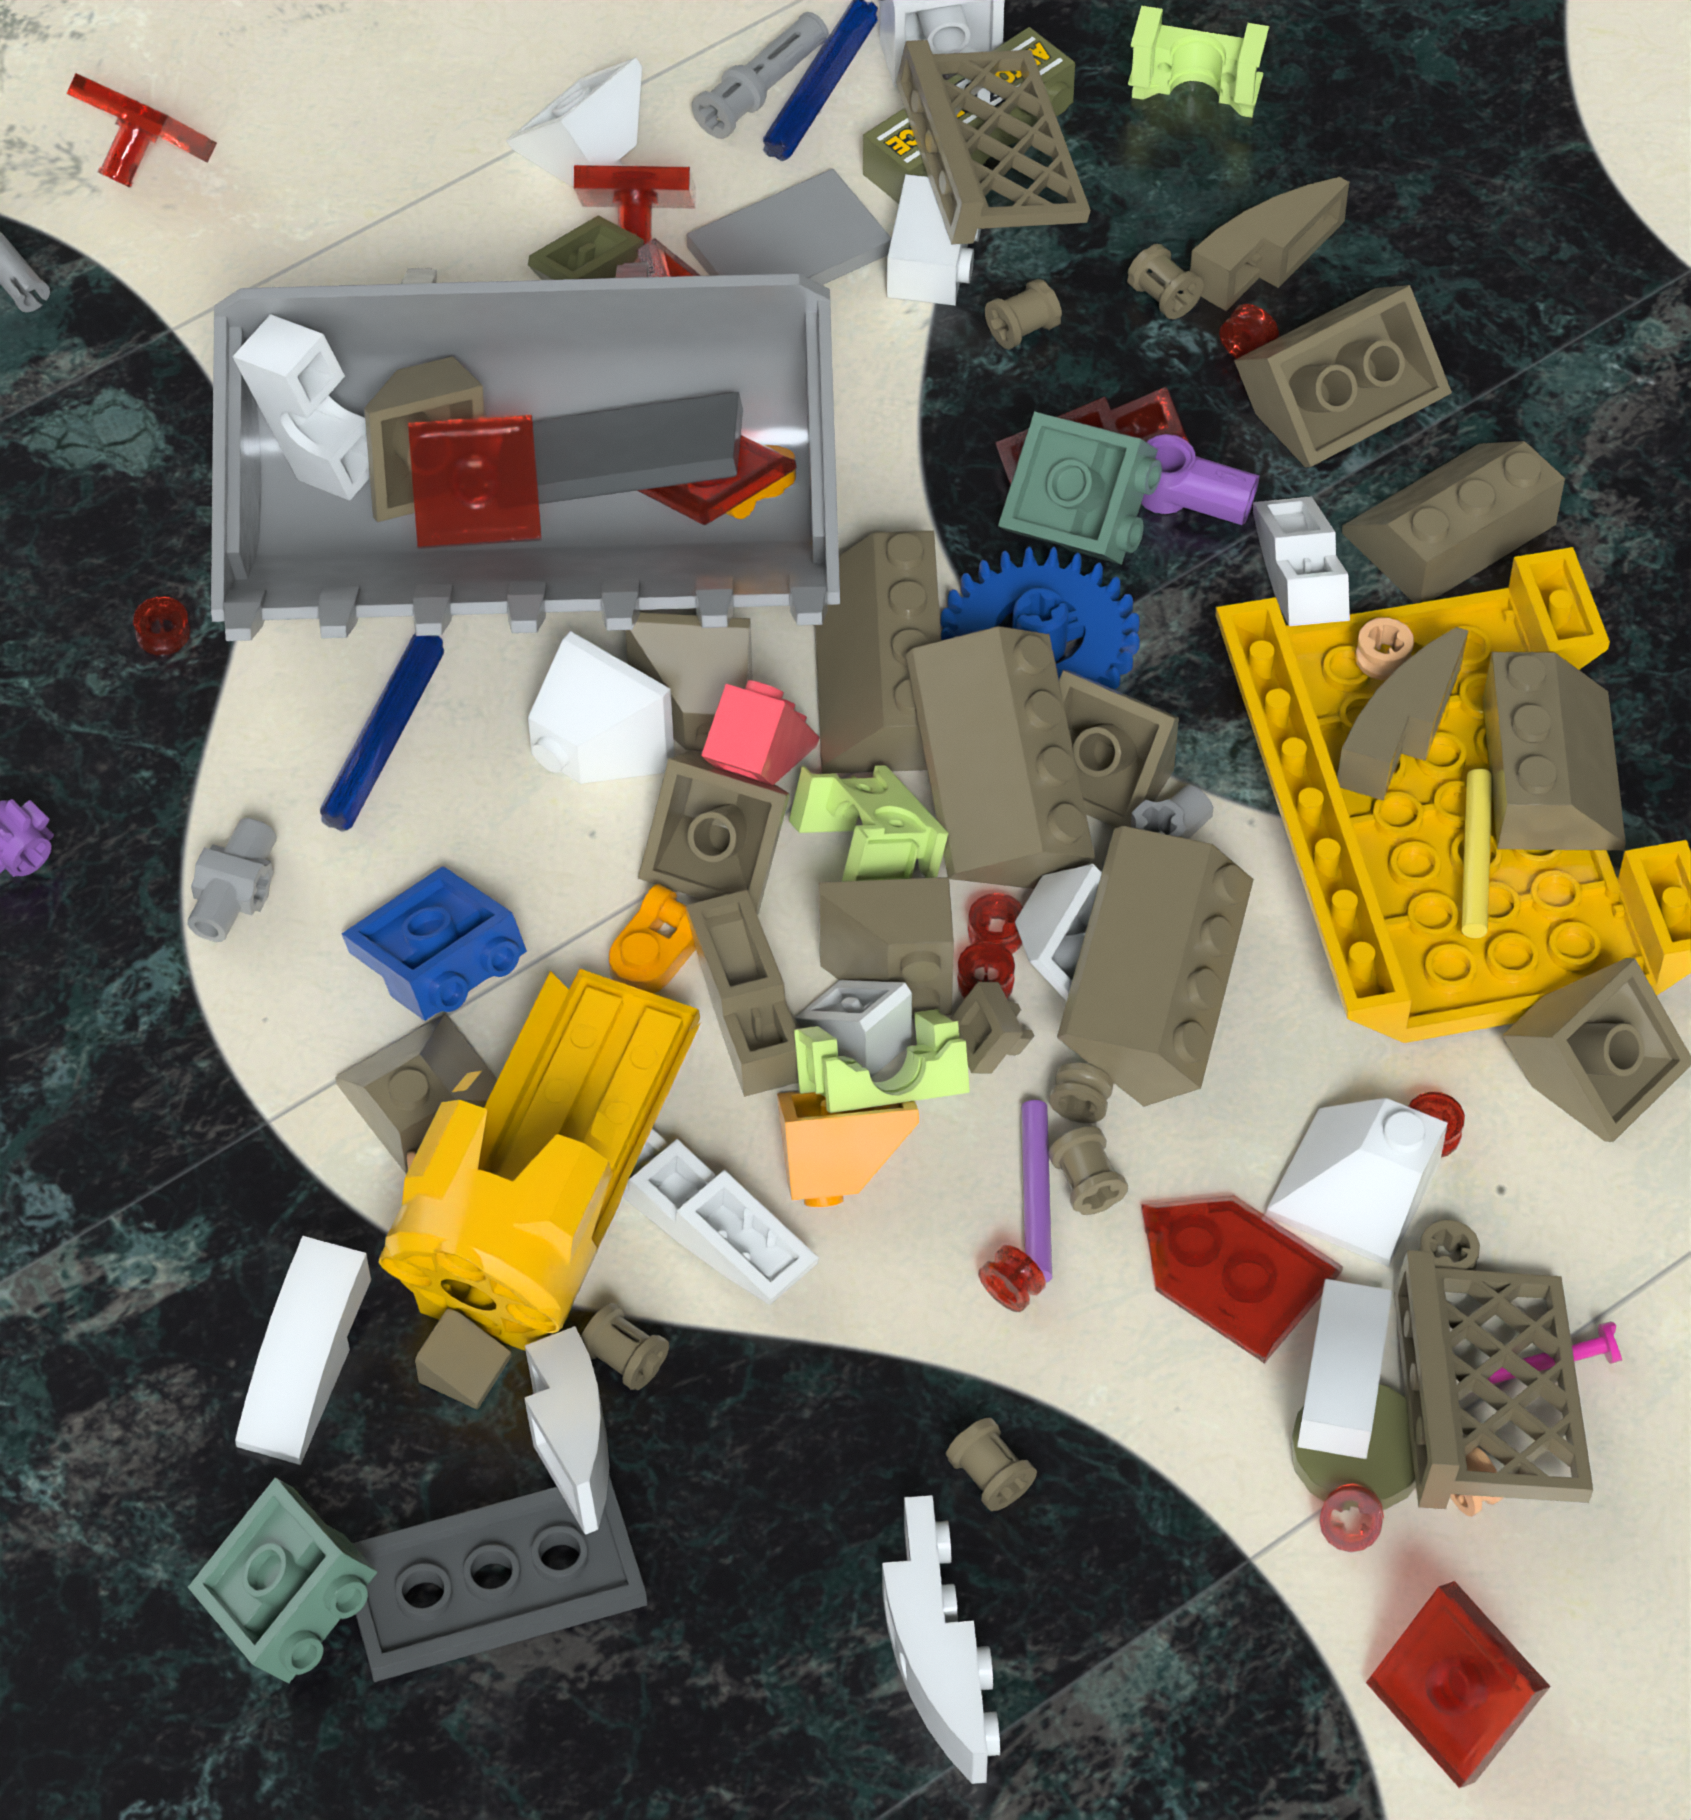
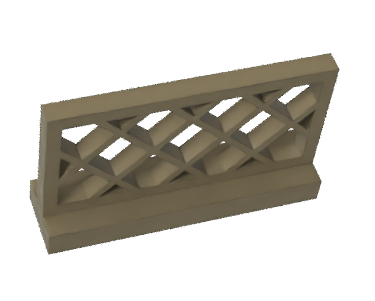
M928 40L906 41L896 84L951 245L974 243L977 229L1087 223L1091 210L1032 50L932 54ZM1000 71H1021L1024 81L1019 87H1016L995 74ZM942 74H959L972 82L963 90L943 79ZM982 88H985L1006 101L999 108H996L975 95ZM1018 106L1035 115L1039 121L1031 127L1009 114ZM962 109H965L986 122L977 130L957 119L956 115ZM998 127L1020 139V141L1012 149L989 135ZM1033 146L1051 156L1053 162L1048 167H1045L1023 154ZM976 149H979L1001 162L992 171L972 160L971 155ZM1012 167L1034 179L1035 182L1028 189H1025L1003 176ZM1045 187H1048L1065 196L1068 203L1053 204L1038 195ZM992 189L1016 203L1013 206L988 207L985 196Z
M1407 1250L1394 1292L1418 1508L1446 1509L1451 1494L1589 1503L1593 1493V1483L1562 1276L1435 1268L1434 1252ZM1445 1292L1467 1293L1483 1306L1467 1317L1446 1301ZM1517 1297L1546 1299L1547 1313L1535 1322L1510 1302ZM1494 1315L1520 1333L1506 1346L1480 1327ZM1464 1339H1467L1490 1357L1476 1370L1452 1351V1348ZM1531 1343L1555 1360V1365L1544 1374H1541L1518 1356ZM1502 1367L1528 1386L1513 1399L1487 1380ZM1470 1392H1474L1497 1410L1483 1424L1459 1406V1401ZM1539 1396L1563 1415V1419L1552 1428H1549L1525 1409L1526 1406ZM1509 1420L1535 1440L1521 1453L1494 1434ZM1477 1446H1480L1505 1466L1497 1473L1467 1471L1466 1455ZM1548 1450L1570 1467L1571 1477L1548 1476L1532 1462Z

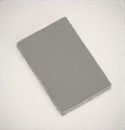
M830 169L687 233V248L710 276L799 273L824 285L887 256L892 238L834 169Z

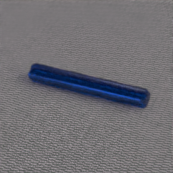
M852 0L763 137L765 144L763 151L768 157H776L780 161H785L792 156L877 23L878 17L876 12L878 8L872 1Z
M416 632L412 635L320 807L321 822L328 828H336L341 832H345L354 825L444 655L443 640L440 636H416Z

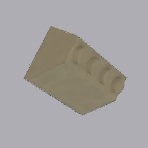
M934 530L873 532L839 555L840 604L828 605V611L823 624L815 625L822 774L874 772L875 766L886 765L891 771L927 770L906 653L912 648L941 641Z
M994 627L915 647L907 652L906 659L937 821L948 832L943 854L949 879L1035 889L1042 875L1086 866L1095 859L1050 635L1005 627Z
M1121 826L1114 829L1057 1038L1090 1065L1107 1073L1114 1084L1145 1107L1201 1089L1254 879L1211 843Z

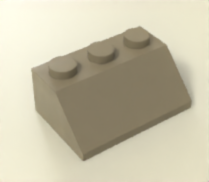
M1410 285L1375 288L1234 360L1255 414L1304 467H1312L1452 393Z
M1525 441L1478 444L1344 524L1342 534L1414 604L1432 601L1555 526L1565 478Z
M1492 652L1482 698L1489 771L1492 774V802L1497 849L1624 851L1626 841L1608 691L1556 653Z

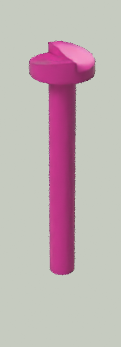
M1612 1321L1599 1324V1337L1572 1344L1574 1362L1604 1354L1610 1364L1623 1361L1614 1338L1616 1324ZM1545 1352L1522 1358L1538 1371L1550 1369L1555 1365V1360ZM1502 1367L1487 1380L1492 1384H1496L1516 1377Z

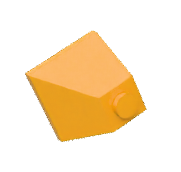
M799 1091L777 1093L787 1183L791 1199H804V1205L809 1207H828L842 1203L844 1201L843 1195L859 1194L918 1125L919 1111L916 1102L910 1101L829 1113L826 1109V1097L816 1094V1092L800 1094Z

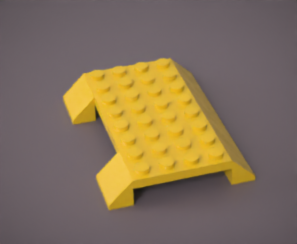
M1573 547L1514 557L1509 588L1349 615V621L1289 627V625H1285L1276 597L1216 607V618L1347 1019L1402 1043L1516 1023L1543 996L1625 958L1636 959L1656 996L1691 973V850L1687 840L1626 850L1617 879L1607 850L1497 849L1492 799L1488 932L1480 938H1470L1462 933L1467 773L1473 769L1489 771L1482 697L1492 652H1552L1558 654L1580 670L1608 650L1609 638ZM1376 618L1399 620L1413 633L1414 646L1411 657L1427 644L1456 627L1468 630L1461 669L1426 761L1401 754L1384 801L1340 788L1337 774L1342 747L1357 717L1376 690L1386 681L1368 676L1361 671L1356 663L1355 654L1361 628L1367 622ZM1381 644V649L1377 650L1375 647V650L1388 654L1389 648L1393 650L1394 648L1390 645Z

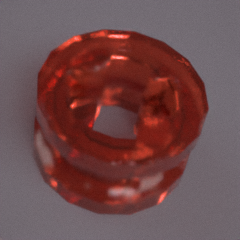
M1242 304L1231 314V318L1227 319L1221 326L1219 336L1227 351L1238 359L1279 337V330L1276 322L1265 310L1252 304Z
M154 597L144 601L134 613L133 625L136 631V640L139 646L148 653L168 655L177 652L186 645L190 638L188 614L185 607L176 599ZM163 620L172 621L173 629L165 633L164 628H160V634L153 633L151 630V624L159 621L161 626L163 625Z
M992 893L978 898L971 905L968 914L969 942L976 951L984 956L1000 958L1015 953L1022 946L1023 943L1015 924L1017 917L1023 909L1018 900L1010 895ZM991 919L1005 920L1002 932L989 931Z
M990 941L976 942L966 947L960 954L957 964V984L959 992L964 999L978 982H999L1006 998H1008L1012 994L1015 984V961L1010 951L1001 944ZM984 967V972L988 973L989 967L994 968L998 971L997 978L988 980V975L985 974L983 980L975 978V970Z
M1427 1092L1419 1094L1412 1099L1408 1107L1448 1123L1441 1158L1453 1153L1461 1142L1462 1130L1464 1128L1465 1114L1461 1105L1453 1097L1442 1092Z
M1011 1245L1000 1247L995 1252V1262L987 1261L979 1269L978 1273L986 1291L998 1303L1013 1312L1023 1311L1030 1304L1029 1295L1037 1296L1046 1287L1045 1277L1038 1265L1023 1251Z
M1354 1483L1341 1485L1331 1491L1323 1503L1319 1519L1321 1532L1328 1543L1338 1550L1347 1552L1362 1551L1371 1546L1380 1535L1384 1519L1383 1506L1377 1495L1366 1486ZM1352 1500L1358 1502L1359 1512L1364 1515H1371L1372 1524L1370 1527L1361 1523L1360 1534H1346L1344 1522L1333 1521L1332 1517L1334 1509L1340 1513L1343 1511L1344 1501Z

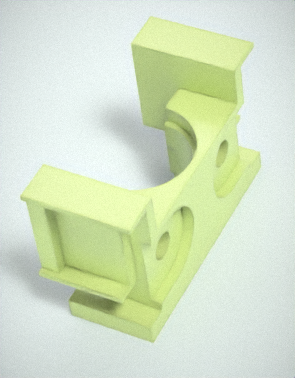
M1141 6L1131 42V47H1134L1133 64L1128 85L1133 86L1132 98L1144 100L1158 93L1170 95L1173 88L1183 82L1199 81L1212 86L1217 91L1219 103L1231 105L1241 116L1253 117L1263 77V72H1257V67L1260 65L1269 26L1248 23L1244 38L1162 25L1163 9Z
M886 765L875 766L872 778H856L851 776L849 779H840L836 773L812 774L805 766L801 768L789 822L799 833L854 831L842 881L912 879L916 859H918L920 872L926 878H936L938 876L948 832ZM857 818H861L862 825L855 826Z
M939 1009L914 1012L917 1045L907 1047L906 1060L894 1077L883 1082H872L867 1068H862V1065L851 1057H838L837 1039L822 1028L816 1026L795 1029L799 1093L816 1092V1094L826 1097V1109L829 1113L970 1093L966 1041L959 1039L958 1021H952L939 1012Z

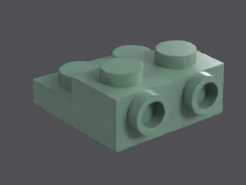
M1034 412L998 526L1012 533L1060 545L1073 552L1122 565L1125 553H1133L1138 548L1142 539L1143 520L1137 517L1143 496L1144 494L1152 495L1160 482L1162 466L1161 462L1155 459L1158 449L1139 438Z
M274 1478L188 1588L252 1665L290 1683L295 1675L304 1674L312 1670L319 1663L323 1655L322 1641L338 1621L355 1615L363 1608L368 1597L366 1586L378 1572L344 1534L326 1525L293 1487Z

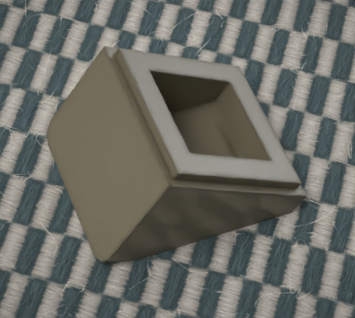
M448 1308L418 1352L415 1363L419 1383L478 1410L512 1356L511 1351L464 1315Z

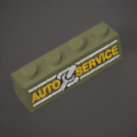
M1030 27L993 50H1032L1055 115L1062 114L1073 103L1075 62ZM1000 71L995 74L1016 87H1019L1024 81L1021 71ZM959 74L947 80L963 90L972 82ZM982 88L975 95L996 108H999L1006 101L985 88ZM1018 106L1009 114L1031 127L1039 121L1035 115ZM905 108L863 134V175L898 204L905 174L928 177ZM962 109L956 115L957 119L977 130L986 122L965 109ZM998 127L989 135L1007 146L1020 141V139ZM976 149L971 155V159L981 165L992 157L979 149Z

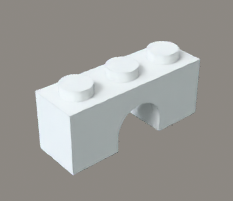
M270 314L232 357L296 478L301 482L350 501L370 478L365 417L344 409L329 396L345 375L324 334Z

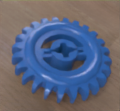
M1028 546L1025 550L1022 567L1017 568L1010 561L1009 553L1003 551L999 574L990 570L986 560H981L978 575L980 584L973 582L968 573L962 575L961 593L963 597L955 589L949 591L948 608H944L941 612L940 624L943 628L941 631V641L997 627L1007 615L1013 613L1012 629L1050 635L1055 662L1059 661L1064 655L1068 641L1084 637L1081 647L1072 657L1055 664L1059 680L1063 670H1069L1114 690L1120 686V675L1127 674L1133 668V655L1138 652L1140 647V639L1137 634L1140 618L1137 613H1132V595L1125 594L1120 601H1117L1121 588V582L1118 577H1114L1109 585L1101 587L1103 580V566L1101 563H1097L1091 573L1082 576L1080 553H1076L1073 556L1072 562L1065 569L1059 568L1057 549L1052 547L1044 566H1038L1033 556V550Z

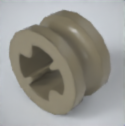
M1085 1063L1062 1065L1057 1070L1055 1076L1056 1086L1051 1090L1049 1104L1052 1109L1060 1116L1071 1121L1080 1123L1101 1121L1106 1116L1108 1108L1106 1100L1112 1095L1114 1083L1111 1077L1103 1070Z
M1442 1220L1434 1222L1425 1229L1420 1238L1418 1251L1434 1252L1435 1268L1476 1270L1480 1243L1476 1233L1469 1226L1459 1221ZM1444 1246L1445 1250L1449 1253L1460 1250L1459 1262L1453 1263L1447 1255L1437 1258V1247Z

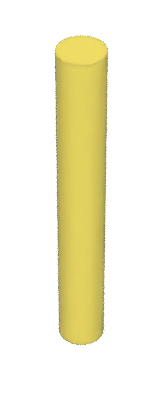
M1485 769L1469 771L1466 783L1462 933L1470 938H1480L1488 932L1492 774Z

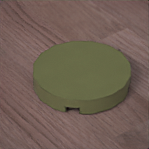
M1379 1384L1367 1459L1297 1447L1304 1406L1297 1413L1291 1438L1294 1469L1309 1492L1325 1503L1350 1511L1351 1506L1356 1508L1369 1507L1368 1512L1386 1510L1408 1498L1416 1488L1406 1397L1389 1386Z

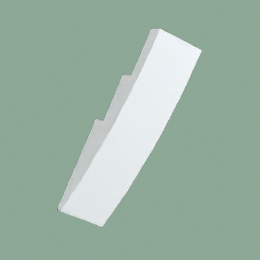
M653 1129L651 1130L632 1170L622 1197L675 1241L720 1274L769 1305L818 1264L819 1257L727 1171L723 1170L718 1176L715 1175L678 1139L669 1145Z

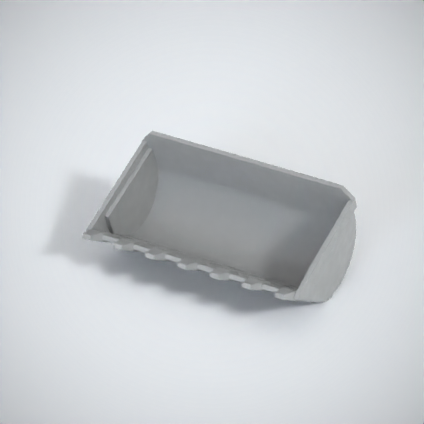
M636 262L617 265L615 278L436 283L437 270H432V268L407 269L401 284L240 288L214 305L212 622L225 621L226 641L252 640L263 627L265 620L319 619L322 639L347 638L356 626L358 619L363 617L413 616L416 636L442 635L450 624L453 615L508 614V622L512 633H537L546 618V612L602 611L607 631L632 630L640 616V610L696 608V615L702 628L728 627L734 614V607L790 606V612L797 625H822L828 611V605L840 604L830 289L799 273L649 277L648 262ZM270 314L324 334L345 375L329 396L344 409L362 417H365L364 408L398 369L454 357L483 385L489 494L377 522L373 518L370 478L350 501L299 481L232 356ZM735 392H739L743 407L740 451L754 446L774 445L785 447L793 451L795 455L796 480L794 484L785 488L784 493L779 496L757 501L754 510L744 519H737L722 513L719 505L710 508L694 502L689 494L690 483L503 510L498 509L494 494L504 426Z

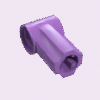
M1159 435L1147 441L1148 444L1158 449L1155 459L1161 462L1162 473L1155 492L1152 495L1144 494L1141 504L1146 509L1154 513L1169 514L1175 513L1184 507L1236 524L1243 525L1246 523L1258 488L1259 475L1197 457L1193 447L1186 440L1175 435Z

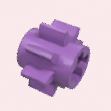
M13 799L0 801V873L6 869L13 877L26 876L39 869L49 857L51 852L49 840L54 836L46 827L50 819L31 800L22 807Z

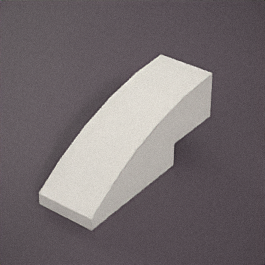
M1312 496L1253 502V515L1267 572L1281 612L1289 627L1349 621L1348 573L1336 556L1335 531Z
M302 1236L281 1288L257 1358L235 1439L237 1447L301 1465L349 1353L347 1336L371 1282L366 1253Z
M1325 1279L1297 1447L1367 1459L1392 1290Z
M574 1326L525 1345L534 1394L524 1399L533 1446L586 1535L599 1529L607 1496L609 1457L607 1434L597 1380L590 1355Z

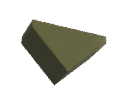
M598 215L529 255L528 266L541 280L615 278L617 265L634 263L643 249L644 239Z

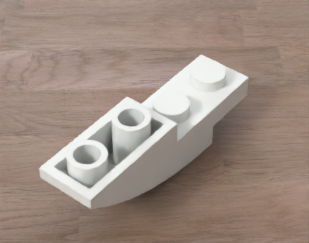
M932 1495L905 1497L904 1533L907 1561L882 1563V1595L887 1628L894 1655L915 1707L927 1729L944 1753L972 1784L986 1783L987 1757L1000 1755L997 1712L983 1713L981 1690L993 1689L990 1647L976 1646L974 1621L958 1622L955 1585L941 1584L939 1564L951 1563L948 1521L935 1522Z

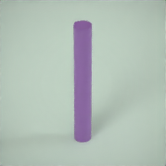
M1029 1100L1021 1106L1025 1275L1028 1282L1043 1284L1052 1279L1048 1106L1040 1100Z

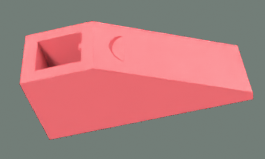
M748 680L745 689L729 684L725 685L701 756L715 768L773 786L817 747L820 737L805 723L807 717L794 711L796 705L782 698L783 691L764 683Z

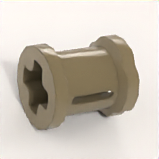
M1154 244L1140 252L1128 270V284L1136 291H1146L1158 301L1160 311L1168 319H1177L1185 315L1194 307L1202 295L1204 288L1203 280L1195 272H1185L1171 260V252L1162 244ZM1148 269H1151L1153 272H1152V273H1149V272L1147 273V270H1148Z
M1039 278L1027 283L1026 291L1005 301L996 298L985 306L986 321L993 337L1003 348L1008 350L1020 345L1023 336L1041 327L1050 330L1061 324L1062 310L1058 298L1047 283Z
M1093 1126L1081 1127L1062 1135L1052 1144L1048 1155L1053 1166L1063 1171L1072 1190L1070 1203L1073 1209L1082 1215H1091L1105 1211L1121 1201L1128 1192V1184L1124 1176L1114 1172L1104 1151L1107 1140L1100 1128Z
M614 1303L607 1304L592 1317L585 1327L581 1339L590 1355V1359L598 1357L623 1375L624 1385L632 1390H640L658 1372L667 1356L669 1342L660 1335L648 1336L624 1319L623 1309Z
M984 1418L973 1423L960 1433L950 1444L946 1456L955 1469L963 1468L983 1491L981 1501L990 1511H998L1016 1501L1027 1491L1036 1478L1037 1470L1028 1460L1019 1461L999 1437L1001 1431L992 1418Z

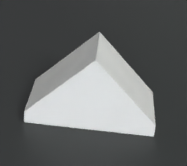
M839 980L797 1015L795 1020L801 1029L819 1026L837 1039L838 1057H851L861 1064L862 1068H867L870 1078H872L911 1044L912 993L904 982Z

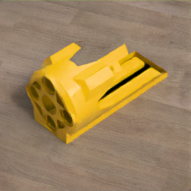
M580 968L568 990L550 970L485 1107L482 1108L462 1100L441 1102L404 1178L402 1205L386 1236L385 1247L379 1257V1264L385 1271L399 1279L414 1293L420 1313L440 1320L444 1312L450 1308L464 1315L496 1341L526 1351L525 1345L551 1336L562 1329L619 1207L632 1170L700 1026L698 1024L700 1020L699 1009ZM482 1071L467 1073L452 1092L467 1090Z

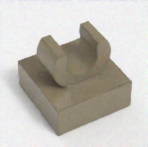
M978 982L950 1018L952 1021H958L959 1039L966 1041L967 1062L971 1073L992 1074L1006 1055L1015 1056L1021 1054L1035 1036L1032 1030H1022L1016 1018L1021 1008L1019 1004L1007 1000L999 982Z

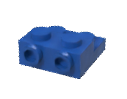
M444 866L341 933L349 953L382 976L390 996L424 1021L439 1012H452L461 1007L470 990L493 976L503 977L508 975L516 967L519 957L527 952L513 913Z

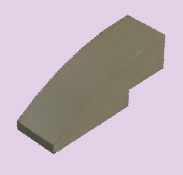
M1341 177L1294 189L1244 211L1216 229L1192 250L1190 271L1195 272L1203 280L1204 288L1201 297L1227 311L1259 278L1279 288L1344 223L1349 182Z
M1456 627L1430 642L1400 665L1376 690L1357 717L1342 747L1337 774L1340 788L1384 801L1401 754L1426 761L1461 669L1468 630Z
M748 890L686 905L687 918L709 995L744 1097L798 1083L794 1035L796 1026L785 1000L783 979Z

